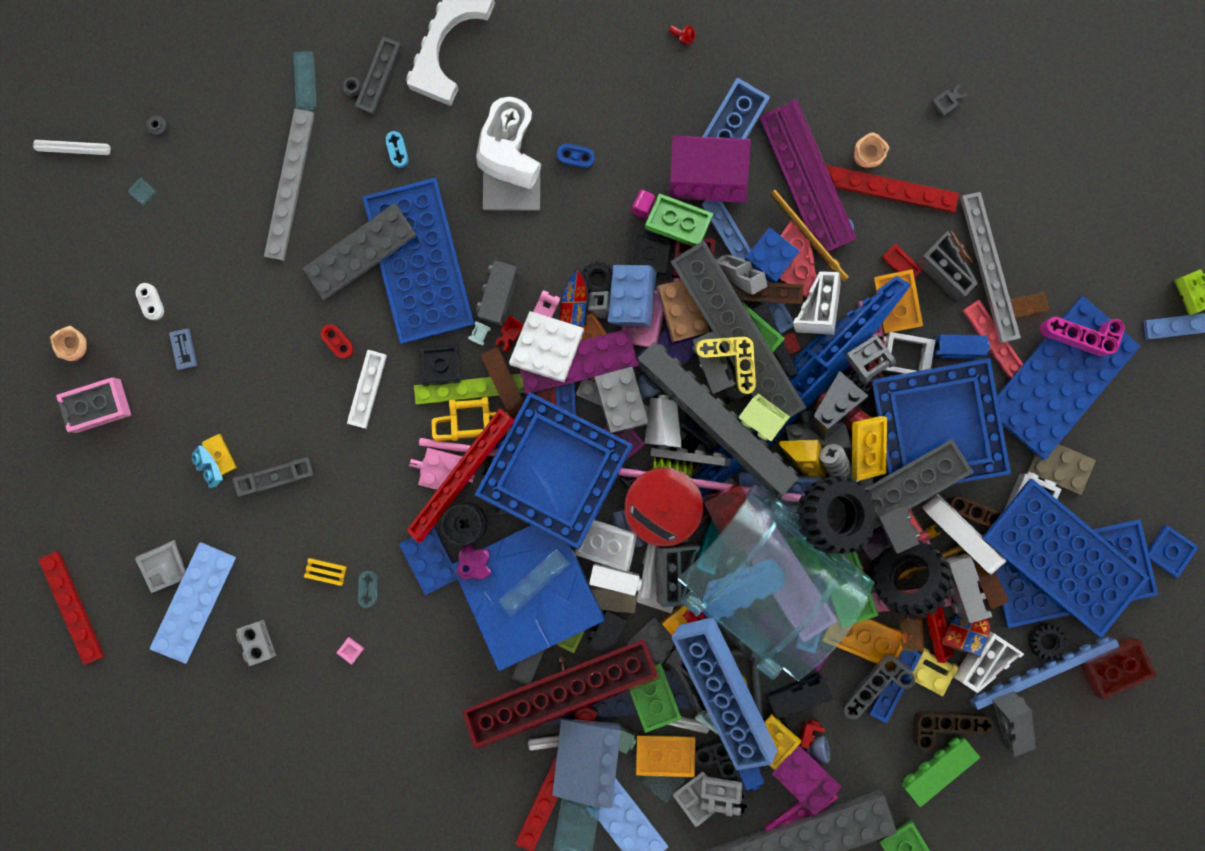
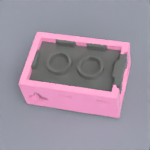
M108 378L56 395L58 402H60L59 407L64 423L67 424V432L78 433L132 416L121 379Z

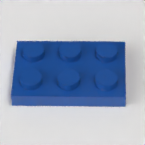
M435 527L431 529L421 543L415 541L412 537L399 544L425 595L457 579L451 565L453 562Z

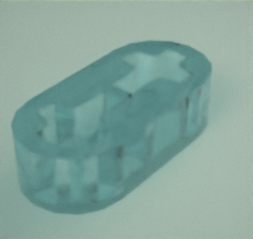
M371 570L364 571L359 576L358 603L365 608L374 605L377 599L378 578L376 573ZM367 574H370V578H373V581L369 583V588L367 587V581L363 579L367 577ZM367 590H369V597H372L368 604H366V600L362 599V597L366 596Z

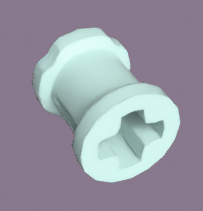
M475 321V328L468 339L483 346L484 338L491 328Z

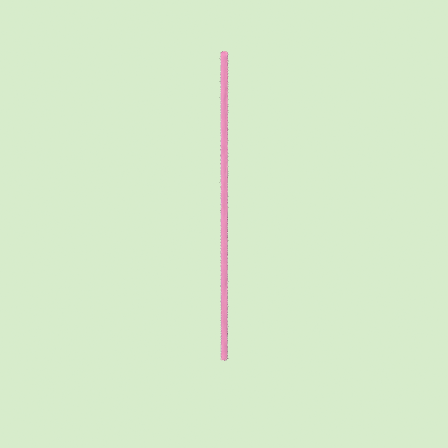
M424 438L419 440V446L467 452L471 446ZM493 449L488 456L495 457L498 449ZM622 468L619 475L638 478L646 471ZM691 478L697 487L776 499L767 489ZM786 493L781 500L799 502L801 496L805 495Z

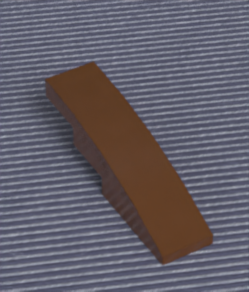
M972 557L980 580L977 581L979 590L985 594V600L989 609H994L1008 603L1009 600L996 572L991 575Z

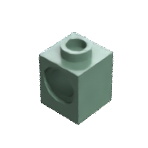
M620 726L619 751L627 754L629 749H633L637 739L634 738L635 733Z

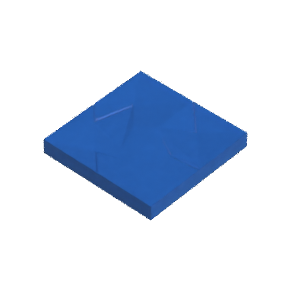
M990 358L871 379L877 417H887L886 468L888 475L953 439L973 471L972 474L955 484L1011 474Z
M529 392L479 485L475 496L580 550L627 460L633 444Z
M532 525L484 548L490 551L489 560L485 566L492 571L485 579L472 578L463 580L457 574V566L460 561L451 564L498 671L504 670L606 621L572 546ZM465 567L463 572H468L470 568Z

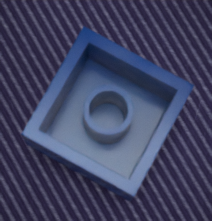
M769 227L744 260L751 262L752 269L764 272L766 280L770 283H775L800 250Z

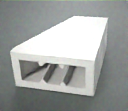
M658 395V398H650L645 444L681 448L678 408L673 400H669V396Z

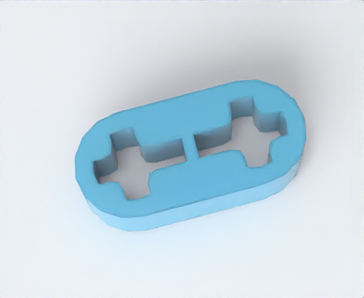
M391 131L386 136L390 160L395 167L404 168L409 162L404 139L399 132ZM395 136L397 139H400L397 141V148H395L394 144L390 142L393 140L392 137ZM396 152H399L404 157L401 163L395 160L397 159Z

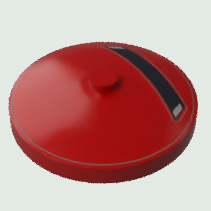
M656 468L643 473L630 486L625 499V515L632 531L643 541L655 546H673L687 540L698 528L703 515V499L695 482L683 472L671 468Z

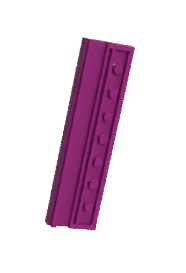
M792 100L790 103L760 116V120L808 229L828 252L857 240L798 100Z

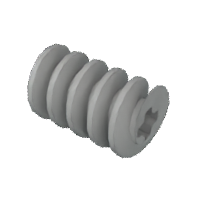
M830 444L823 447L819 453V458L829 476L852 478V465L844 449L838 444Z

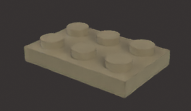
M1058 444L1045 460H1041L1034 453L1026 473H1034L1042 480H1050L1056 483V486L1077 495H1082L1096 460Z

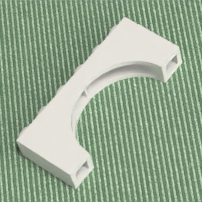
M442 0V2L438 3L436 17L430 21L428 27L430 31L427 37L424 36L420 54L417 53L414 58V68L407 75L406 82L409 89L452 106L458 92V86L455 82L448 79L440 69V46L446 34L458 23L468 19H484L488 21L495 5L494 0Z

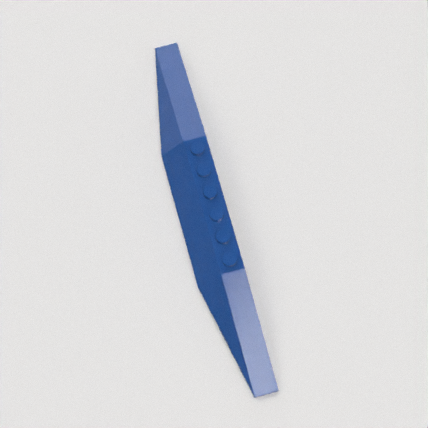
M895 276L878 289V293L871 299L868 297L862 301V306L854 312L853 310L849 311L847 317L839 323L836 321L834 335L819 334L793 360L798 374L788 378L806 406L805 409L798 413L804 412L833 383L839 371L843 373L850 366L845 355L873 336L909 289L910 284ZM797 414L788 419L772 441H765L768 444L767 448L785 431V426L791 425L798 418ZM751 428L754 432L753 435L759 440L758 431ZM719 445L718 447L715 446L711 452L725 454V458L731 459L730 467L703 463L700 466L701 471L696 477L693 476L692 478L724 483L742 469L743 466ZM698 487L702 498L714 490Z

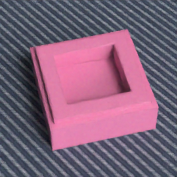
M348 637L337 651V654L352 665L364 648Z

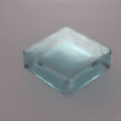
M140 177L128 192L144 205L155 194L156 190Z

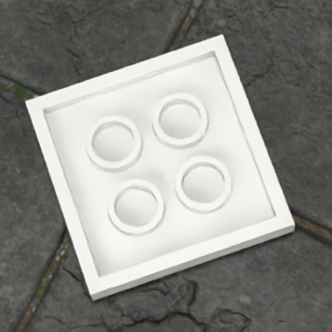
M529 311L509 364L560 382H565L584 333V328Z

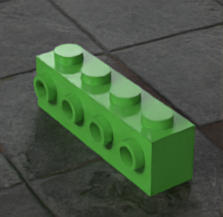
M962 736L952 738L948 742L949 745L936 751L930 761L923 762L918 767V771L904 778V782L901 784L902 787L919 807H922L980 758Z

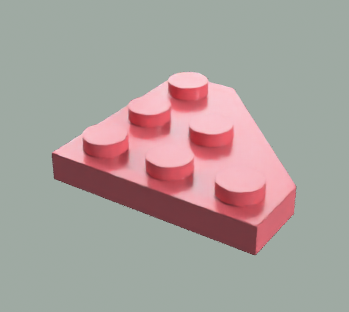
M791 220L780 236L800 250V252L778 280L786 284H804L803 297L807 298L817 278L810 242Z

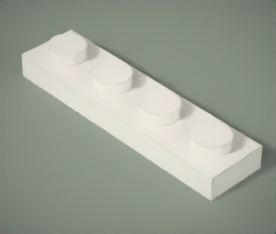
M367 350L347 424L367 429L386 362V354Z

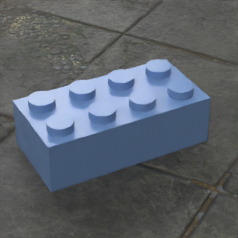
M737 78L702 137L747 139L766 107L770 96Z

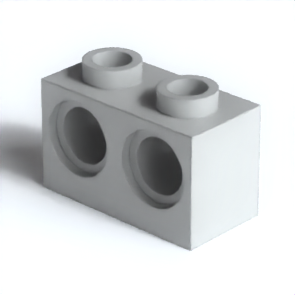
M264 619L237 629L236 637L239 644H242L244 650L243 658L246 663L248 662L249 666L276 656ZM249 629L255 632L254 639L248 636ZM255 648L261 650V657H257L254 654Z

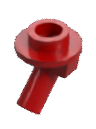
M673 25L668 30V32L680 38L679 40L683 44L690 45L695 39V30L690 25L684 27L683 31Z

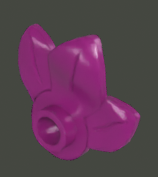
M470 544L466 545L459 554L458 576L463 580L472 578L481 580L488 577L492 571L485 565L489 560L490 551L486 549L474 551ZM465 567L470 568L468 572H463Z

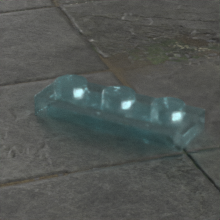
M312 51L293 52L296 108L300 110L317 109L314 53Z

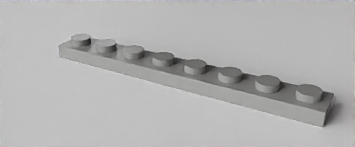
M294 109L264 253L266 258L285 261L315 116L310 111Z
M981 192L960 197L999 343L1020 339Z

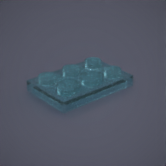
M562 798L553 851H593L601 807L589 806Z

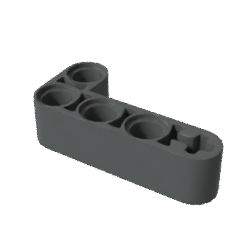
M893 654L883 656L845 700L844 713L846 717L853 720L859 718L891 680L904 689L913 687L915 684L913 670ZM892 661L896 665L894 668L889 669L885 664ZM903 674L911 676L908 681H903L900 678ZM875 676L883 678L880 683H875L872 679ZM864 690H867L871 693L868 697H862L860 695V693ZM856 705V710H849V706L853 708Z

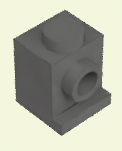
M608 291L590 292L588 310L592 311L598 320L608 319L610 293Z

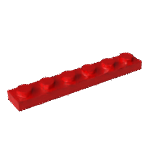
M56 551L38 559L83 665L104 657L60 552Z

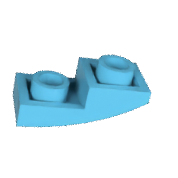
M198 446L192 453V462L196 466L197 471L204 470V479L208 482L209 488L217 487L223 480L221 472L211 454L203 446Z

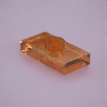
M1045 291L1010 300L1015 318L1049 310Z

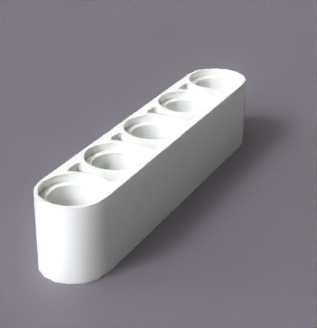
M935 494L922 506L924 511L988 573L992 575L1006 562L1005 558L982 539V536L939 494Z

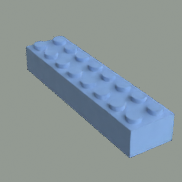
M714 617L679 625L671 638L736 770L771 765L778 750Z

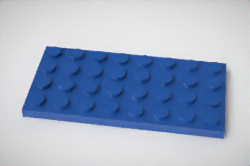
M437 178L363 196L368 221L396 203L417 234L414 239L379 262L400 344L475 325Z
M1084 296L1079 297L1062 317L1064 320L1097 332L1101 324L1110 320ZM1110 325V330L1114 333V328ZM1068 330V335L1072 338V332ZM1124 332L1117 352L1101 357L1045 337L997 394L1002 425L1041 460H1045L1139 349L1140 345ZM1086 336V342L1090 344V339ZM1104 343V348L1108 351V345Z
M1029 479L982 537L997 553L1003 556L1010 564L1100 638L1104 636L1150 578L1033 479Z
M1137 519L1093 529L1150 577L1132 601L1157 596L1158 591L1141 520ZM1007 560L995 571L1009 600L1008 603L1001 605L1006 628L1071 615Z

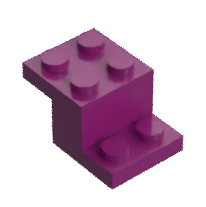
M800 746L772 773L814 815L841 788Z

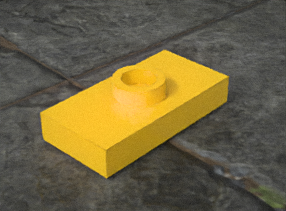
M217 434L202 442L203 447L215 460L221 475L237 469L221 434Z

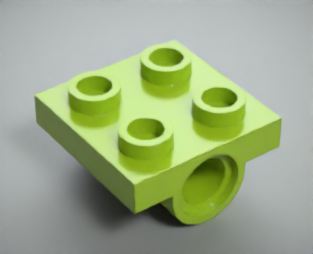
M1200 269L1175 279L1174 282L1179 294L1184 297L1182 301L1188 315L1205 310V274Z

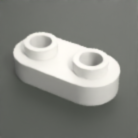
M148 283L140 284L136 289V297L144 316L150 320H159L164 314V307L156 288ZM147 289V295L143 296V291ZM151 307L155 309L153 313H150Z

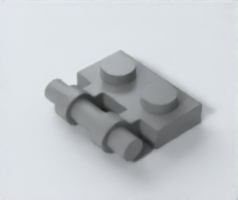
M704 776L702 779L701 798L709 799V803L702 802L701 810H707L708 813L713 814L715 812L725 813L726 816L731 817L733 815L740 816L741 808L734 807L733 803H741L743 782ZM716 800L726 802V805L717 804Z

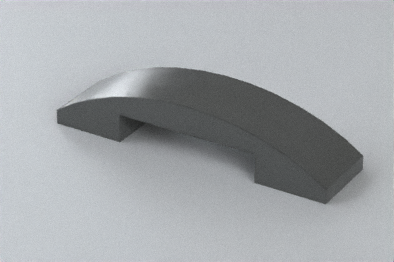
M305 457L287 464L235 477L233 482L237 496L240 497L313 476L314 473L309 457Z

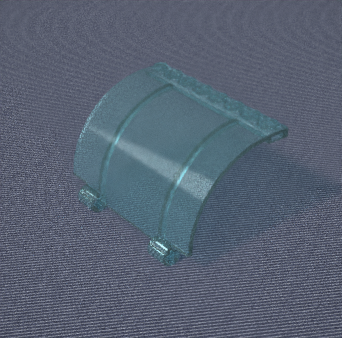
M756 481L750 487L745 501L722 533L698 560L678 577V580L691 590L685 595L681 604L695 616H699L704 610L713 616L761 657L756 667L771 680L775 679L784 669L795 680L799 681L814 670L845 637L862 612L873 588L874 581L844 555L824 553L814 549V545H809L806 542L807 537L802 536L800 532L802 527L798 525L797 521L800 518Z

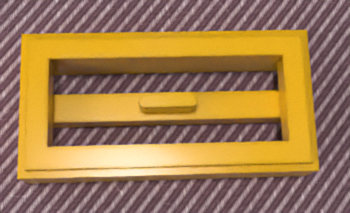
M308 558V565L304 574L305 578L340 586L343 585L347 566ZM312 564L335 568L342 571L341 573H337L320 568L312 567ZM313 571L326 575H331L339 577L340 579L335 580L318 575L310 574V572Z

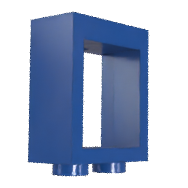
M938 335L931 338L935 340L933 358L977 359L986 356L990 350V341H988V336Z

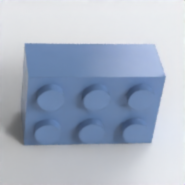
M613 265L608 322L613 326L651 328L657 271L650 265Z

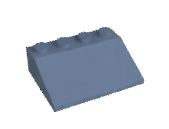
M561 718L552 796L589 806L612 808L621 734L620 724Z

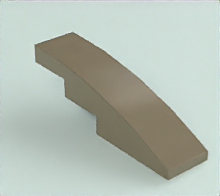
M591 586L601 610L635 613L638 594L634 596Z

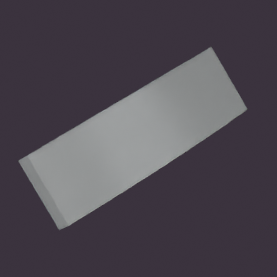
M729 254L716 259L728 280L743 291L753 295L767 287L765 273L752 269L750 261Z

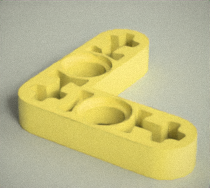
M750 338L700 340L696 344L695 350L700 357L735 355L737 389L745 394L754 391L756 387L754 347ZM742 340L748 343V347L745 348V354H749V357H739V354H743V349L739 348ZM723 341L729 344V350L725 353L719 350V345ZM713 342H716V354H713L714 350H707L706 354L700 351L703 343H706V346H714ZM746 359L750 362V367L748 370L743 371L740 368V362ZM740 373H751V377L747 376V382L751 383L747 390L741 386L742 383H745V377H740Z

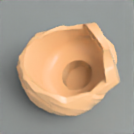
M869 133L856 143L853 153L854 160L859 166L864 168L879 166L887 156L890 147L878 134Z
M72 326L57 330L50 336L53 350L58 358L67 361H77L86 352V338Z

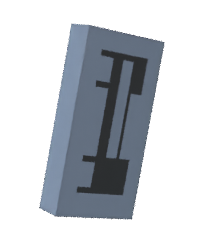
M190 329L169 332L177 370L198 366Z

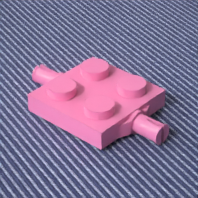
M428 447L423 461L411 459L409 467L420 469L421 475L418 485L437 490L463 456ZM473 474V476L470 478L469 482H472V483H473V480H474V479H472V478H474V476H475L474 474Z

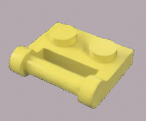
M923 647L920 651L922 656L914 670L915 682L944 696L959 666L947 661L945 663H937L936 656ZM927 659L946 669V674L943 675L924 665V660Z

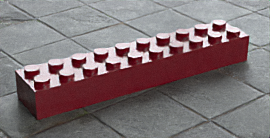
M643 639L464 709L462 713L473 748L482 749L659 680L661 677L648 642Z

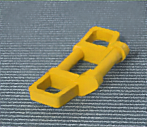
M488 397L468 401L449 400L450 415L432 419V437L434 441H459L462 438L478 437L483 429L458 431L457 409L482 407L485 428L490 422V418H493L496 412H490ZM451 421V435H437L436 425Z

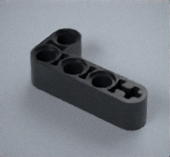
M721 739L710 741L695 748L697 764L708 766L717 763L722 779L742 782L739 772L736 770L727 750L721 754L716 751L718 746L724 745ZM700 752H707L708 757L701 760L698 758ZM724 765H733L732 770L729 772L723 771ZM743 784L740 816L747 815L750 810V804Z

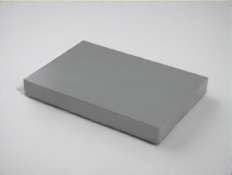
M483 172V211H540V173L533 188L527 189L499 180Z

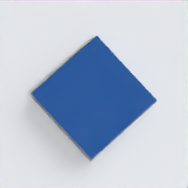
M1164 525L1148 548V553L1152 563L1178 579L1199 547L1168 525Z

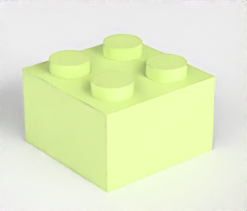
M757 394L752 398L739 418L744 426L758 431L757 435L765 441H772L790 416L760 394Z

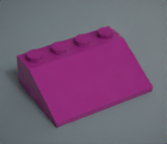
M673 136L670 197L684 200L747 203L751 139Z

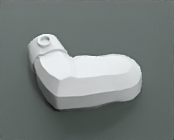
M513 97L500 98L492 104L489 116L481 130L476 154L477 165L485 173L499 180L532 189L539 176L541 163L526 154L520 153L522 138L531 121L532 112L527 104L520 99Z

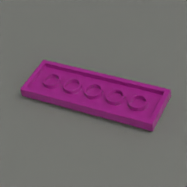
M629 329L580 341L565 382L520 369L525 393L528 395L529 392L536 393L595 378L596 376L621 369L638 367Z

